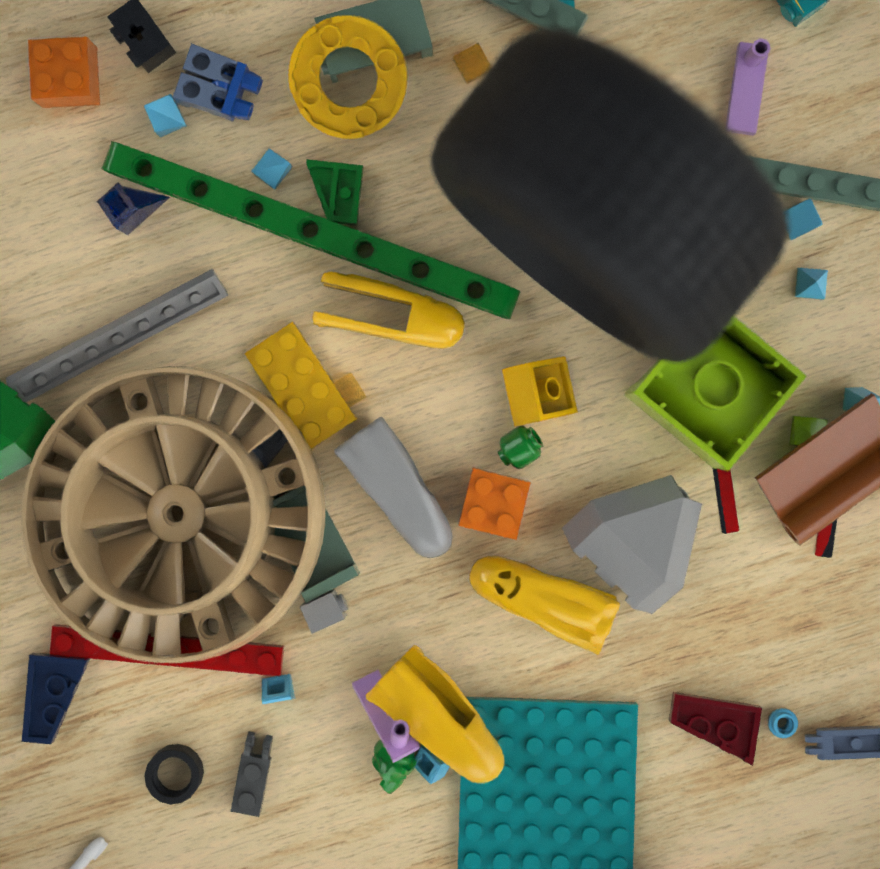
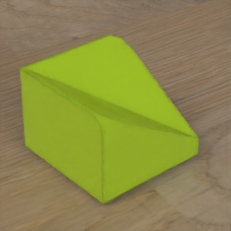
M793 416L789 445L799 446L825 427L828 420Z

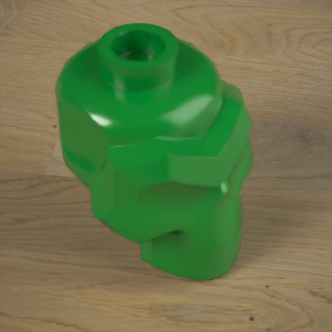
M380 739L374 746L372 763L383 779L380 782V786L388 794H392L401 786L407 775L414 770L417 761L415 752L393 763Z

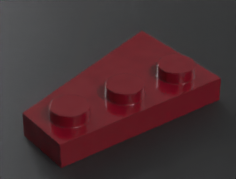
M673 692L669 722L700 739L708 741L729 754L731 753L753 766L762 707L760 705Z

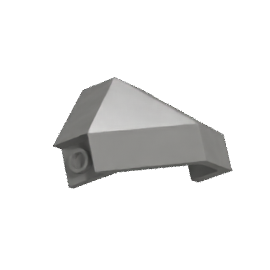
M670 475L591 500L562 529L572 551L581 559L586 555L597 566L595 572L611 588L617 585L628 595L625 601L633 609L653 614L684 586L702 504L689 499L688 494L677 485L673 476Z

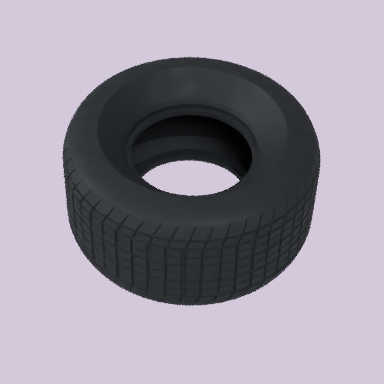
M557 27L537 28L519 36L507 45L467 95L464 102L449 118L444 128L440 130L431 154L432 172L443 193L471 225L500 252L581 316L633 349L663 361L672 363L685 362L699 356L711 347L778 263L785 248L788 235V219L783 202L767 175L744 146L706 109L668 79L623 51L573 30Z

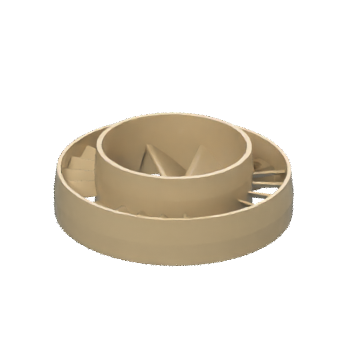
M165 366L131 372L106 381L88 391L58 417L37 448L29 467L22 499L21 524L25 551L34 578L53 609L69 626L84 638L117 655L154 663H185L217 657L238 649L263 634L289 611L309 582L317 564L324 537L326 505L323 483L313 452L292 419L274 401L247 383L219 372L188 366ZM168 375L169 414H164L152 377ZM189 375L203 377L195 418L184 416ZM225 384L234 388L236 392L220 424L217 425L209 422ZM120 388L130 420L107 430L91 407ZM142 395H146L148 404L146 408L140 410L137 403L138 399ZM256 403L265 412L246 434L240 438L233 432ZM75 424L94 440L87 448L68 435ZM155 426H156L157 434H158L159 441H160V444H161V448H162V451H163V455H164V458H165L166 466H165V463H164V459H163V456H162V453H161V449H160V446H159V442H158V439H157V435H156V432H155ZM281 429L297 458L265 468L253 450ZM218 443L219 446L217 447L215 453L213 454L211 460L209 461V463H208L207 467L205 468L203 474L201 475L199 481L197 482L196 486L194 487V485H195V483H196V481H197V479H198L200 473L202 472V470H203V468H204V466H205L207 460L209 459V457H210V455H211V453H212V451H213L215 445ZM56 454L75 463L71 472L52 465ZM103 468L109 469L153 497L149 498L105 474ZM288 468H291L296 476L295 481L290 485L284 483L282 479L283 472ZM306 486L308 506L274 507V496ZM50 487L64 490L62 500L44 498L45 488ZM246 492L249 494L250 500L209 508L211 503ZM177 505L182 508L184 513L181 521H176L172 514L173 509ZM144 519L148 520L147 524L99 539L94 537L92 528ZM60 520L62 536L45 542L43 521ZM207 528L245 548L240 560L237 561L204 534V529ZM275 528L307 532L306 542L274 535ZM159 538L164 540L140 590H131L123 584L124 581ZM186 541L188 542L204 593V597L185 603L182 542ZM64 545L69 558L63 552ZM268 554L297 566L295 575L265 561L266 555ZM73 564L84 582L67 595L54 570ZM252 577L280 598L276 606L248 582ZM230 595L235 598L255 625V627L237 639L235 638L223 599ZM100 597L104 598V603L92 619L89 620L85 613ZM125 610L131 611L118 641V639L113 637V634ZM191 612L203 651L181 654L179 614ZM152 615H157L153 651L149 652L145 648ZM210 618L218 621L220 626L218 633H213L209 630L208 621Z

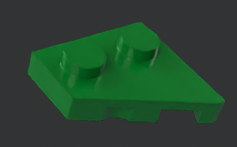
M307 159L306 164L326 218L339 224L357 226L363 165Z

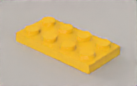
M292 321L244 353L277 405L292 419L311 449L357 420V417L295 322Z

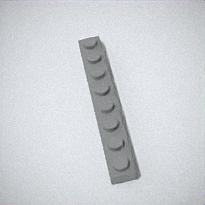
M211 269L8 376L6 384L18 392V397L22 401L28 402L227 297L226 288L214 270Z

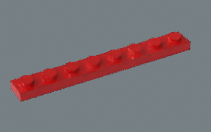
M55 624L52 626L50 655L281 676L284 645L248 642L238 649L201 661L154 663L117 655L84 638L71 626ZM115 630L113 637L119 641L123 630ZM149 633L145 650L152 652L154 637H151V633ZM180 636L181 654L203 651L198 637Z

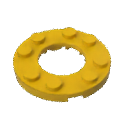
M339 15L317 23L303 34L291 55L288 80L290 92L299 108V112L313 127L333 137L355 139L381 130L394 118L405 98L408 73L403 52L396 40L386 29L364 17ZM343 47L359 49L370 57L376 67L378 76L376 90L371 98L362 105L354 107L340 106L330 100L322 89L320 82L321 65L327 55L335 49Z

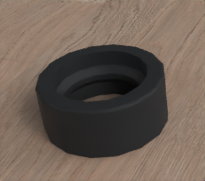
M181 744L167 745L159 750L147 764L144 775L146 787L151 796L159 802L170 805L182 803L191 798L200 786L204 775L203 762L199 755L188 746ZM171 757L182 759L191 770L189 784L177 791L170 790L162 785L157 773L162 761Z

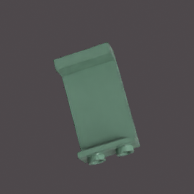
M377 0L314 18L317 24L325 19L339 15L364 17L386 29L396 40L404 56L419 52L422 59L433 56V46L420 0ZM343 47L335 49L327 55L321 67L323 74H330L332 83L338 82V74L374 65V63L361 50Z
M306 486L294 489L281 497L274 496V507L308 506ZM326 508L325 530L319 558L309 582L303 592H301L306 603L360 574ZM275 528L274 535L306 542L307 532ZM290 564L294 573H296L298 567Z

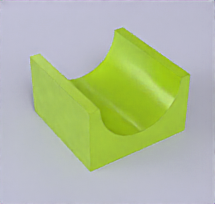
M734 316L719 338L705 352L685 362L672 363L658 359L624 395L713 469L729 471L807 376Z

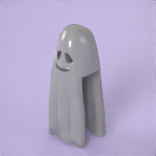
M383 417L377 418L334 450V453L342 460L356 481L384 511L397 532L416 553L426 558H435L449 550L452 544L450 524L438 501L426 487L408 451Z

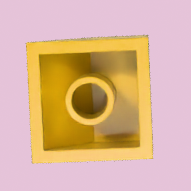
M566 356L528 362L502 369L514 427L578 413Z

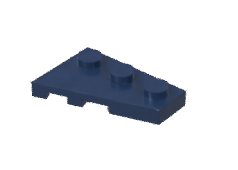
M32 653L29 655L22 742L51 745L55 741L89 663V658Z

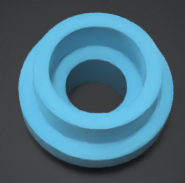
M779 708L770 714L768 727L776 737L788 738L796 732L798 720L790 710ZM786 718V725L778 727L779 719Z

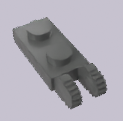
M249 731L244 751L241 755L231 812L259 817L272 757H270L273 736L266 735L262 745V755L254 754L252 750L256 740L255 732Z

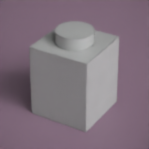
M333 589L308 603L304 602L300 609L313 634L344 620L348 605L342 594L337 595L336 590Z

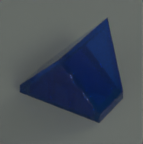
M118 182L97 203L117 230L129 235L170 197L125 187Z

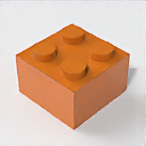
M87 36L28 40L31 99L42 108L100 105L97 47Z
M472 467L459 519V526L517 540L531 482Z

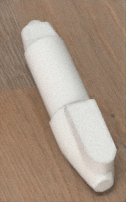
M103 837L96 838L83 850V853L69 869H84L91 860L98 858L108 843L104 841Z

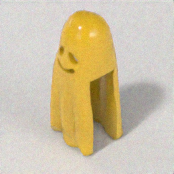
M329 271L321 277V283H324L325 287L409 305L411 310L406 332L314 311L312 320L318 327L338 328L438 349L454 346L463 336L465 328L463 315L454 306L435 300L429 295L425 294L423 296L390 283L355 274L345 275Z
M486 556L477 559L469 575V582L474 591L484 599L509 613L533 621L554 636L591 651L596 655L600 654L620 607L617 597L571 579L545 574L528 564L504 557Z
M413 645L365 695L366 700L381 708L394 721H405L409 726V735L469 781L488 783L497 778L504 767V755L483 719L452 678L436 663L427 658L422 649L417 645Z

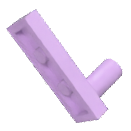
M757 39L754 43L740 42L737 46L725 126L731 133L751 136L756 134L767 58L770 51V44L765 39Z
M376 670L353 682L352 687L394 763L419 750L420 745L416 739L409 735V726L405 721H394L381 708L366 700L365 695L382 678L379 670Z

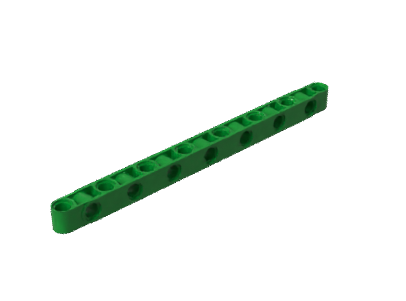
M111 141L101 168L103 171L505 319H511L520 295L519 290L114 141ZM152 164V172L148 176L142 177L141 169L143 166ZM201 184H207L206 194L202 197H196L195 189ZM255 204H261L263 206L261 215L250 217V208ZM309 224H315L318 226L317 234L311 238L305 237V227ZM363 244H370L374 248L372 255L367 258H362L358 255V249ZM417 264H424L429 268V273L424 278H417L412 274L413 268ZM472 284L481 285L484 289L483 296L477 299L470 297L467 293L468 287Z

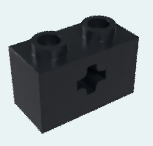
M129 0L107 16L113 25L109 29L119 44L123 42L127 44L130 51L126 54L136 68L142 65L150 73L176 54V51L139 0ZM139 33L143 36L140 41L136 37Z

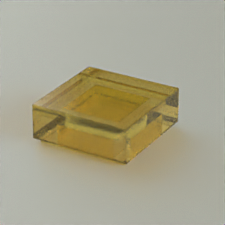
M479 43L453 56V61L467 85L482 77L491 66Z
M352 372L334 383L349 408L367 397Z

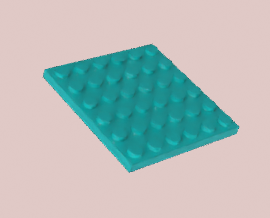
M466 697L501 747L504 755V767L499 776L488 783H474L460 775L458 869H633L638 728L637 702Z

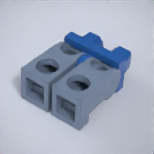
M191 43L183 66L185 73L181 72L173 95L177 104L188 108H196L230 121H234L235 118L250 120L254 105L241 98L244 90L258 95L263 83L262 77L249 71L247 64L236 62Z

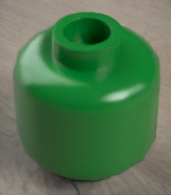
M517 426L500 438L501 450L498 451V455L506 466L511 464L516 469H522L541 456L543 443L532 427Z

